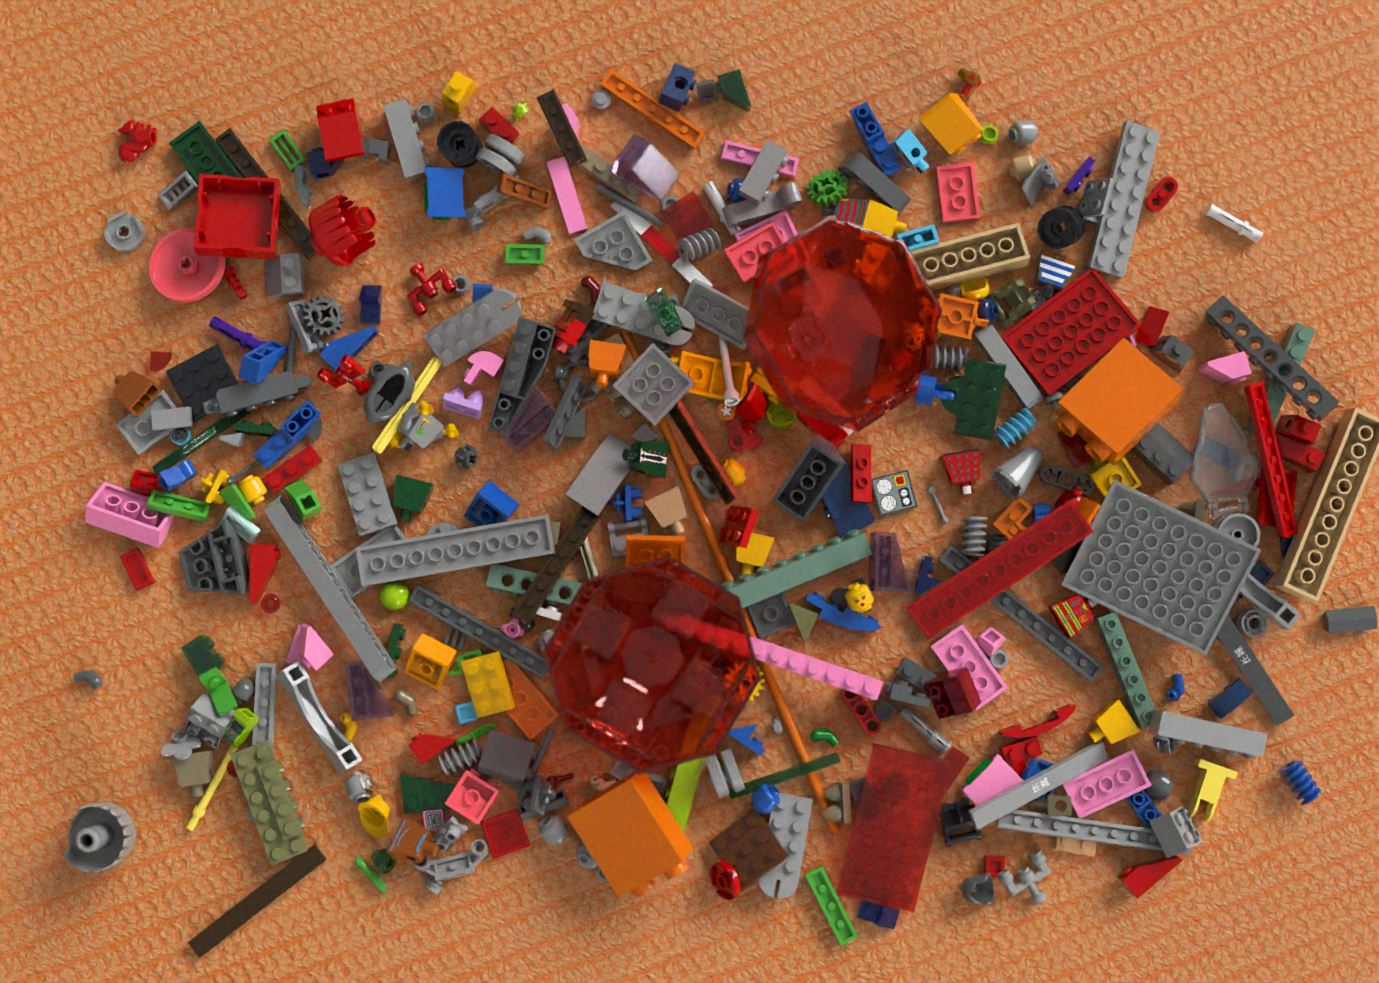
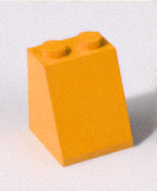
M954 93L947 94L919 117L923 125L950 155L961 154L967 149L966 145L969 142L974 143L982 137L981 133L984 131L959 95Z

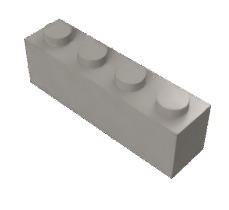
M406 99L383 105L407 182L425 178L424 167L431 166L428 158L425 159L423 155L426 149L423 140L419 141L417 135L420 133L418 123H414L412 116L415 115L412 104L408 105Z

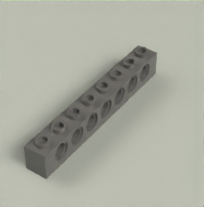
M1224 295L1206 310V321L1212 327H1218L1221 330L1220 334L1226 340L1231 339L1235 343L1234 347L1239 352L1245 351L1249 356V361L1254 366L1259 365L1263 369V374L1271 380L1273 378L1278 383L1277 387L1282 392H1288L1292 396V401L1300 407L1302 405L1307 410L1306 413L1311 419H1317L1321 422L1338 406L1339 401ZM1230 317L1232 322L1226 324L1222 322V319ZM1244 330L1247 334L1240 337L1236 335V332ZM1252 343H1258L1261 347L1257 350H1254L1250 347V345ZM1272 356L1275 358V361L1267 363L1264 358ZM1282 369H1286L1289 371L1290 374L1287 376H1281L1278 372ZM1300 382L1304 385V388L1297 390L1293 387V384ZM1316 396L1319 401L1317 403H1310L1308 397Z

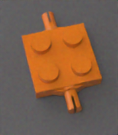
M943 293L940 294L935 308L924 305L922 311L924 314L933 315L932 332L969 341L976 325L987 328L989 320L978 318V301Z

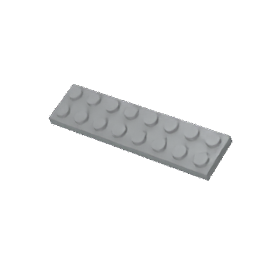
M1128 120L1123 122L1110 173L1113 184L1105 214L1099 217L1087 268H1094L1098 272L1119 279L1124 278L1160 132Z

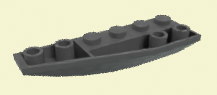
M519 317L488 430L507 435L547 365L557 328Z

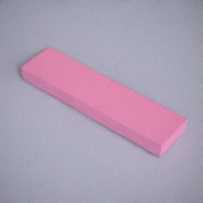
M725 140L721 160L752 167L762 149ZM787 156L789 159L785 167L781 168L778 174L795 178L799 158Z
M565 157L546 162L569 235L588 230Z

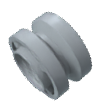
M1243 609L1237 614L1235 625L1241 634L1258 637L1266 631L1268 621L1266 616L1259 610ZM1252 618V619H1253V625L1250 627V626H1249V621H1250V619Z

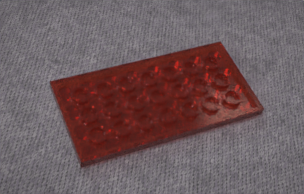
M873 743L837 888V895L914 912L952 764L951 761Z

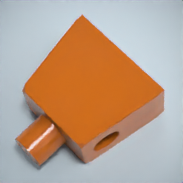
M590 340V376L597 378L596 385L598 387H607L608 379H618L627 357L626 345Z

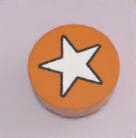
M722 402L717 407V416L722 421H730L735 417L734 412L736 408L734 405L728 406Z

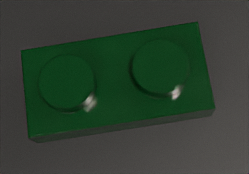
M242 420V423H235L234 428L237 433L272 437L278 432L271 423L262 422L261 425L253 424L254 422Z

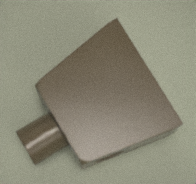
M214 750L191 753L185 760H177L174 756H171L180 787L190 786L192 797L203 796V784L210 783L213 779Z

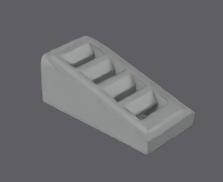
M184 171L161 191L158 197L168 210H172L198 190L199 183L190 171ZM180 184L186 189L185 191L179 186ZM174 189L179 193V196L175 194ZM168 193H169V194L171 195V197L174 199L173 202L168 198V196H167Z

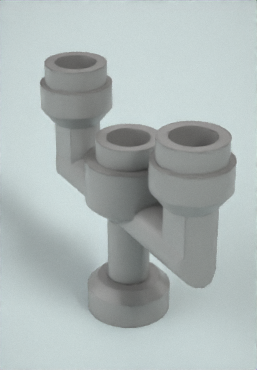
M1041 850L1030 854L1033 864L1037 865L1039 871L1034 874L1029 867L1021 868L1018 871L1020 883L1017 885L1013 883V876L1008 869L998 873L999 881L1005 885L1010 897L1028 887L1032 895L1030 898L1032 905L1039 904L1046 899L1045 894L1039 892L1034 883L1051 874L1045 862L1046 857Z

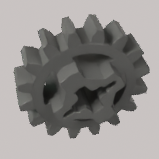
M319 295L317 300L312 297L310 302L305 304L307 309H304L302 314L306 316L302 318V321H307L308 323L305 328H312L311 334L316 331L318 332V337L324 333L327 338L330 336V333L335 335L337 330L342 328L341 324H343L345 319L341 318V316L345 314V311L339 310L342 305H336V299L330 301L328 295L325 299ZM325 312H327V313L325 314V318H324L322 321H320L321 318H322V317H321L322 314H324Z

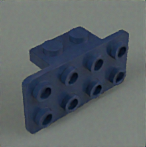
M840 454L845 464L819 501L822 500L825 506L823 511L827 519L831 518L839 536L843 537L850 530H860L872 524L874 517L867 503L851 502V471L843 455Z

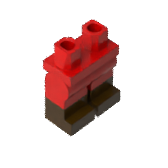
M567 299L562 305L566 310L560 320L556 321L553 326L557 330L552 348L562 353H566L570 345L576 347L578 343L576 340L582 335L595 314L582 304Z

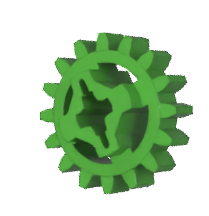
M826 169L825 173L819 171V176L813 175L814 180L808 181L809 186L806 187L809 200L814 205L817 203L819 207L823 204L829 207V203L836 205V201H842L841 196H846V190L849 189L846 177L843 176L841 171L837 173L836 169L832 172Z

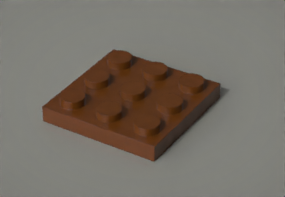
M752 809L709 841L720 861L728 862L736 871L740 881L741 892L790 857L762 814L755 809Z

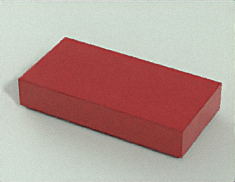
M137 547L120 556L136 591L156 583L140 548Z

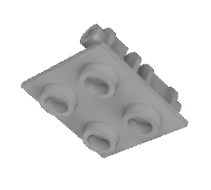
M1042 157L1040 162L1036 163L1033 172L1024 180L1021 187L1031 207L1045 187L1050 190H1056L1059 186L1053 168L1047 163L1045 157Z

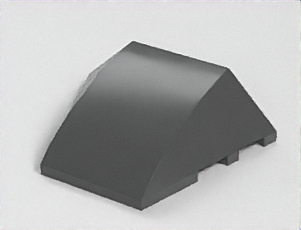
M223 519L213 529H209L202 537L194 540L179 551L187 590L244 595L250 573L242 539L229 521Z

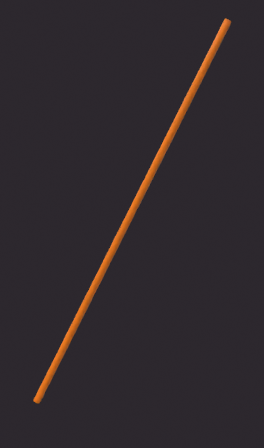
M620 330L623 341L635 362L640 357L632 335L628 331ZM665 416L658 423L665 441H668V448L725 582H734L733 575ZM746 607L737 610L746 634L759 639ZM758 660L817 803L823 813L830 806L770 664ZM824 817L830 833L839 830L835 821Z

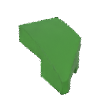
M483 649L462 653L461 656H458L448 676L463 674L461 661L484 655Z

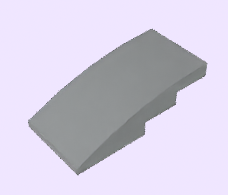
M609 433L565 495L599 517L608 501L612 499L631 472L629 469L630 461H625L622 458L624 449H631V446Z

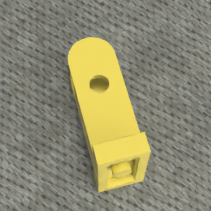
M1195 758L1193 765L1202 769L1188 812L1193 817L1198 809L1200 800L1208 801L1204 821L1210 822L1225 778L1228 777L1236 780L1238 772Z

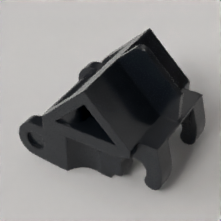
M967 797L960 798L961 801L951 804L946 802L940 803L942 812H939L946 847H951V844L966 840L981 839L980 829L977 830L975 828L973 831L953 836L949 835L951 831L973 826L969 810L975 806L974 804L970 805Z

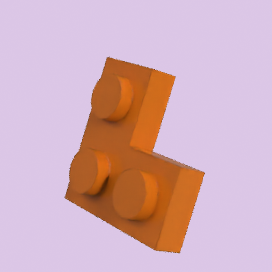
M1022 498L1014 499L991 525L1001 534L1006 535L1008 539H1011L1026 529L1021 522L1033 508Z

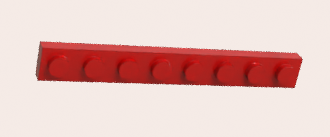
M1263 381L1244 386L1278 537L1286 538L1298 533L1265 387Z

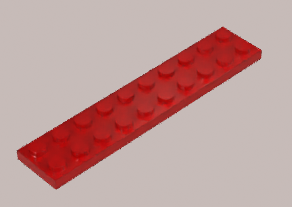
M1070 499L906 608L929 640L1094 531L1075 503Z

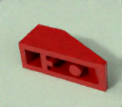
M1275 432L1281 459L1308 473L1318 471L1326 455L1325 453Z
M250 545L251 604L259 603L278 565V560L281 559V550L278 549V545Z
M1174 855L1169 858L1164 857L1135 864L1131 867L1127 866L1120 872L1121 875L1118 879L1138 899L1183 860Z

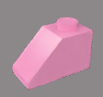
M305 623L301 625L298 654L302 657L300 661L306 668L311 667L317 670L334 654L311 626Z

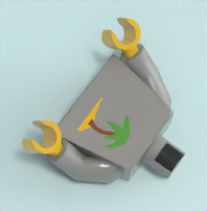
M421 401L417 405L412 402L408 410L402 414L401 422L398 426V431L405 436L398 446L406 452H409L414 444L423 449L431 442L445 438L446 435L451 439L457 438L459 432L452 423L448 424L446 429H444V426L431 415L433 413L431 404Z

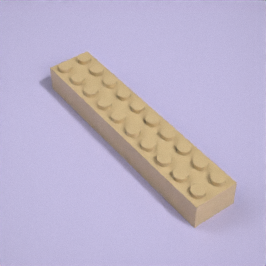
M1356 407L1344 411L1297 526L1298 533L1293 536L1273 585L1274 587L1306 602L1319 601L1379 452V418Z

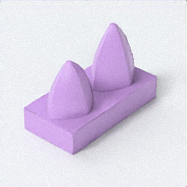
M460 387L444 394L443 409L480 419L483 403L480 390L473 392L467 399H464V394Z

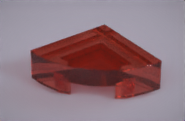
M151 351L150 371H159L166 367L171 360L172 353Z

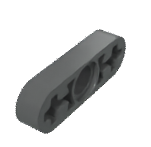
M1050 465L1041 468L1039 471V479L1043 483L1058 488L1072 490L1071 488L1076 484V478H1078V483L1083 484L1087 481V485L1090 486V489L1083 491L1082 486H1076L1082 491V495H1088L1095 489V485L1089 477ZM1049 469L1051 470L1050 474L1056 476L1058 475V472H1060L1057 478V483H1055L1056 478L1050 477L1047 480L1046 475H1044L1043 473L1047 472ZM1064 475H1069L1072 479V483L1069 486L1063 485L1061 481Z

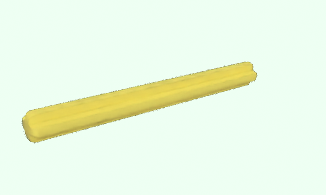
M433 356L416 380L411 400L402 405L372 445V449L375 452H383L397 431L402 414L408 410L412 402L416 403L442 363L439 358Z

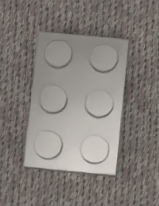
M162 389L139 417H136L131 412L118 422L116 426L137 454L141 456L173 430L153 431L151 411L177 408V406Z

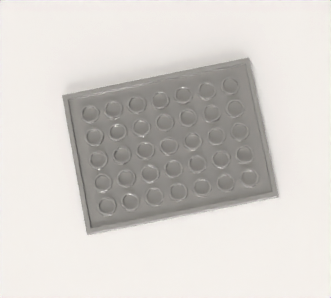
M1114 480L1090 526L1094 532L1084 538L1061 585L1206 656L1254 566L1261 549Z

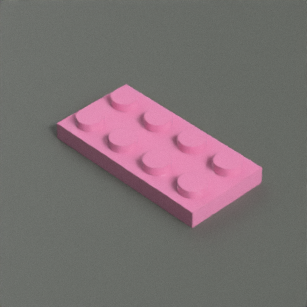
M960 624L930 646L947 671L963 667L968 668L981 699V703L975 709L976 711L1008 688L963 624Z
M1134 749L1097 765L1062 784L1067 795L1071 796V803L1079 819L1152 786Z

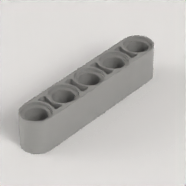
M988 324L987 328L981 327L972 334L974 340L990 362L1007 364L1004 382L1023 408L1029 410L1043 400L1040 391L991 324Z

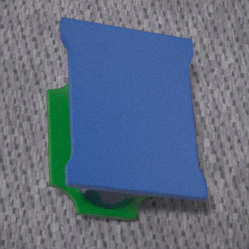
M424 167V173L427 177V182L423 183L424 209L427 217H432L433 220H450V217L466 218L462 184L464 168Z

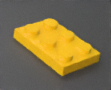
M499 651L461 661L477 718L515 708Z

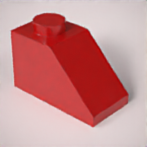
M754 384L748 390L746 397L740 401L734 412L753 425L758 420L762 421L767 412L765 408L768 402L758 385Z
M420 732L411 738L412 743L408 746L422 765L453 744L456 739L431 733L422 735Z

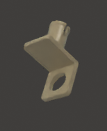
M1052 793L1047 798L1030 801L1029 808L1030 810H1047L1050 816H1071V796H1060ZM1058 800L1066 802L1067 808L1065 811L1061 812L1056 809L1055 804Z

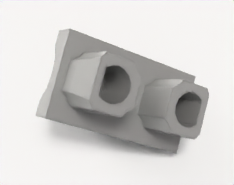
M452 816L445 821L432 837L436 840L435 844L439 845V850L444 852L467 831L468 827L460 824V820Z

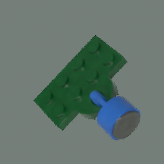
M967 358L964 376L950 378L946 384L936 383L937 377L920 375L917 380L914 401H916V404L932 406L934 398L941 399L944 408L948 412L957 415L954 434L992 441L1007 364Z

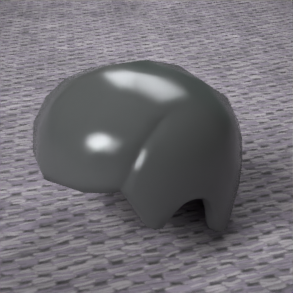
M1160 770L1151 771L1147 774L1152 786L1144 789L1146 794L1155 801L1167 799L1172 794L1174 787L1170 776Z

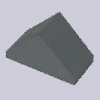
M583 407L573 416L563 439H586V411Z

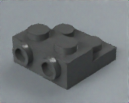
M896 679L894 683L886 681L884 693H886L887 698L929 708L930 700L926 699L925 694L913 692V687L908 686L909 682Z

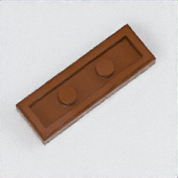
M500 173L497 193L542 209L549 208L552 190L505 173Z

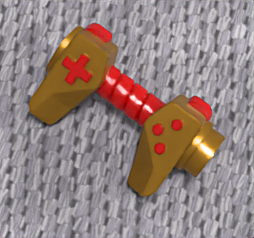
M961 68L958 76L966 84L960 93L954 94H958L965 105L968 106L967 95L972 87L979 86L982 81L977 73Z

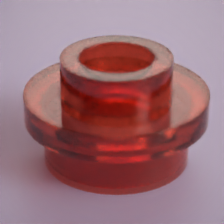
M267 594L261 600V608L267 613H275L280 608L281 601L275 594ZM270 600L274 601L273 607L268 606Z

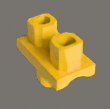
M220 468L213 482L211 480L214 474L210 472L206 478L200 476L199 480L203 482L200 488L202 491L206 492L208 486H211L204 498L206 502L222 505L224 499L217 490L220 484L225 487L230 484L227 481L230 475L226 474L225 470Z

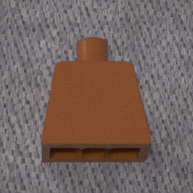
M129 371L125 376L120 374L114 380L117 385L113 389L114 394L136 417H139L162 391L151 379L133 371Z

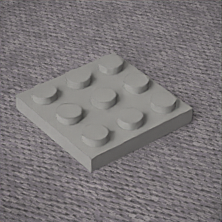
M652 343L612 386L656 426L696 383Z

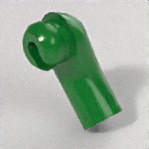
M816 728L810 734L811 741L826 740L832 747L840 741L827 728Z

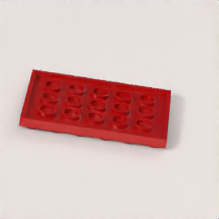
M1090 268L1001 335V338L1043 391L1050 397L1111 351L1123 338H1128L1140 329L1142 324L1094 268Z

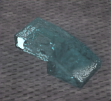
M295 165V181L299 198L302 204L310 209L312 189L309 185H305L307 170L302 165Z

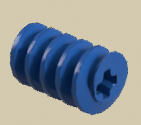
M1292 761L1280 768L1278 772H1286L1283 776L1284 780L1291 779L1287 785H1295L1292 793L1299 792L1296 799H1304L1301 805L1310 803L1320 795L1321 789L1316 787V781H1311L1312 775L1307 774L1308 769L1303 767L1302 761Z

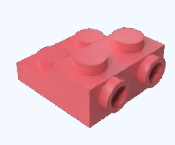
M471 768L470 771L465 769L445 804L474 823L479 824L500 790L496 788L498 785L496 782L489 778L487 781L480 778L481 773Z

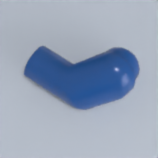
M1182 673L1172 675L1174 685L1166 694L1167 699L1170 701H1177L1185 691Z

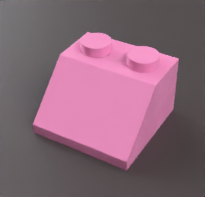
M1245 351L1208 361L1197 367V371L1221 384L1228 382L1229 385H1233L1246 380V376L1252 374Z

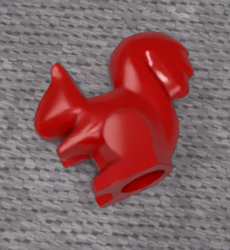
M129 120L122 128L118 129V132L130 137V141L122 143L118 148L119 158L125 163L134 162L138 158V153H144L151 146L157 144V128H152L151 124H148L146 129H144V124H141L140 121L136 123L134 120Z

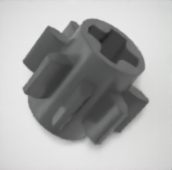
M466 444L465 447L459 446L454 455L457 459L455 463L465 469H468L469 466L474 467L479 459L476 454L478 450L469 444Z
M1153 737L1154 746L1163 754L1173 753L1175 746H1179V743L1173 742L1174 738L1168 737L1167 741Z

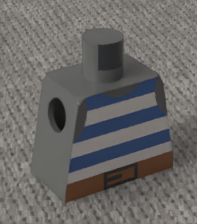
M1042 249L1038 255L1034 280L1035 284L1042 286L1040 296L1050 299L1053 290L1060 292L1066 285L1077 261Z

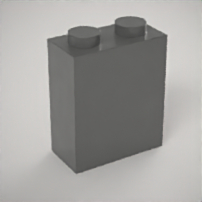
M490 730L478 765V772L524 785L525 779L529 780L531 775L530 763L535 761L538 750H535V743Z

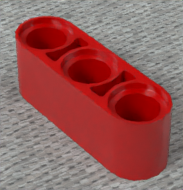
M841 689V698L861 728L867 734H878L881 730V723L865 698L856 693L852 698H846L845 690ZM858 704L865 706V712L861 715H858L855 711ZM870 720L876 722V729L873 731H868L866 727Z

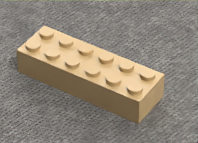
M1015 223L908 251L905 261L915 293L918 295L1025 267L1029 263L1030 255L1020 224Z

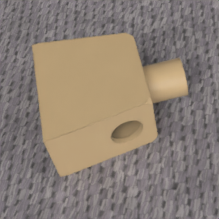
M678 486L645 502L647 508L662 529L670 526L674 536L685 531L681 520L687 518V514Z

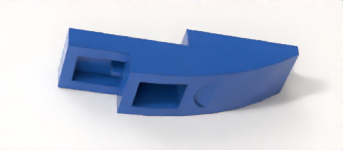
M865 102L851 109L852 119L875 166H878L880 171L887 177L902 171V166L887 142L884 131L868 103Z
M307 400L280 426L281 429L253 455L266 469H269L282 456L285 457L302 440L322 414Z
M816 592L813 595L808 593L805 598L807 602L821 609L817 617L834 625L848 629L868 631L881 628L877 624L878 620L868 615L866 618L857 611H852L848 606L841 612L840 606L833 602L830 604L824 602V597Z

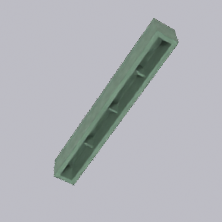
M853 529L848 531L847 535L843 537L831 538L826 544H816L809 551L797 552L792 558L787 560L780 559L775 562V565L770 567L763 566L751 575L750 573L741 575L734 582H724L717 590L724 609L730 614L872 555L865 533L861 530Z

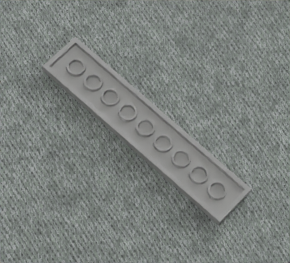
M542 515L356 547L361 586H369L555 554L550 517L549 515Z

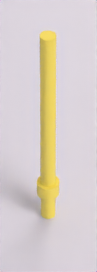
M232 745L230 746L201 801L194 807L193 815L186 826L187 829L193 831L200 817L204 816L208 802L232 761L230 754L236 752L239 747L234 748Z

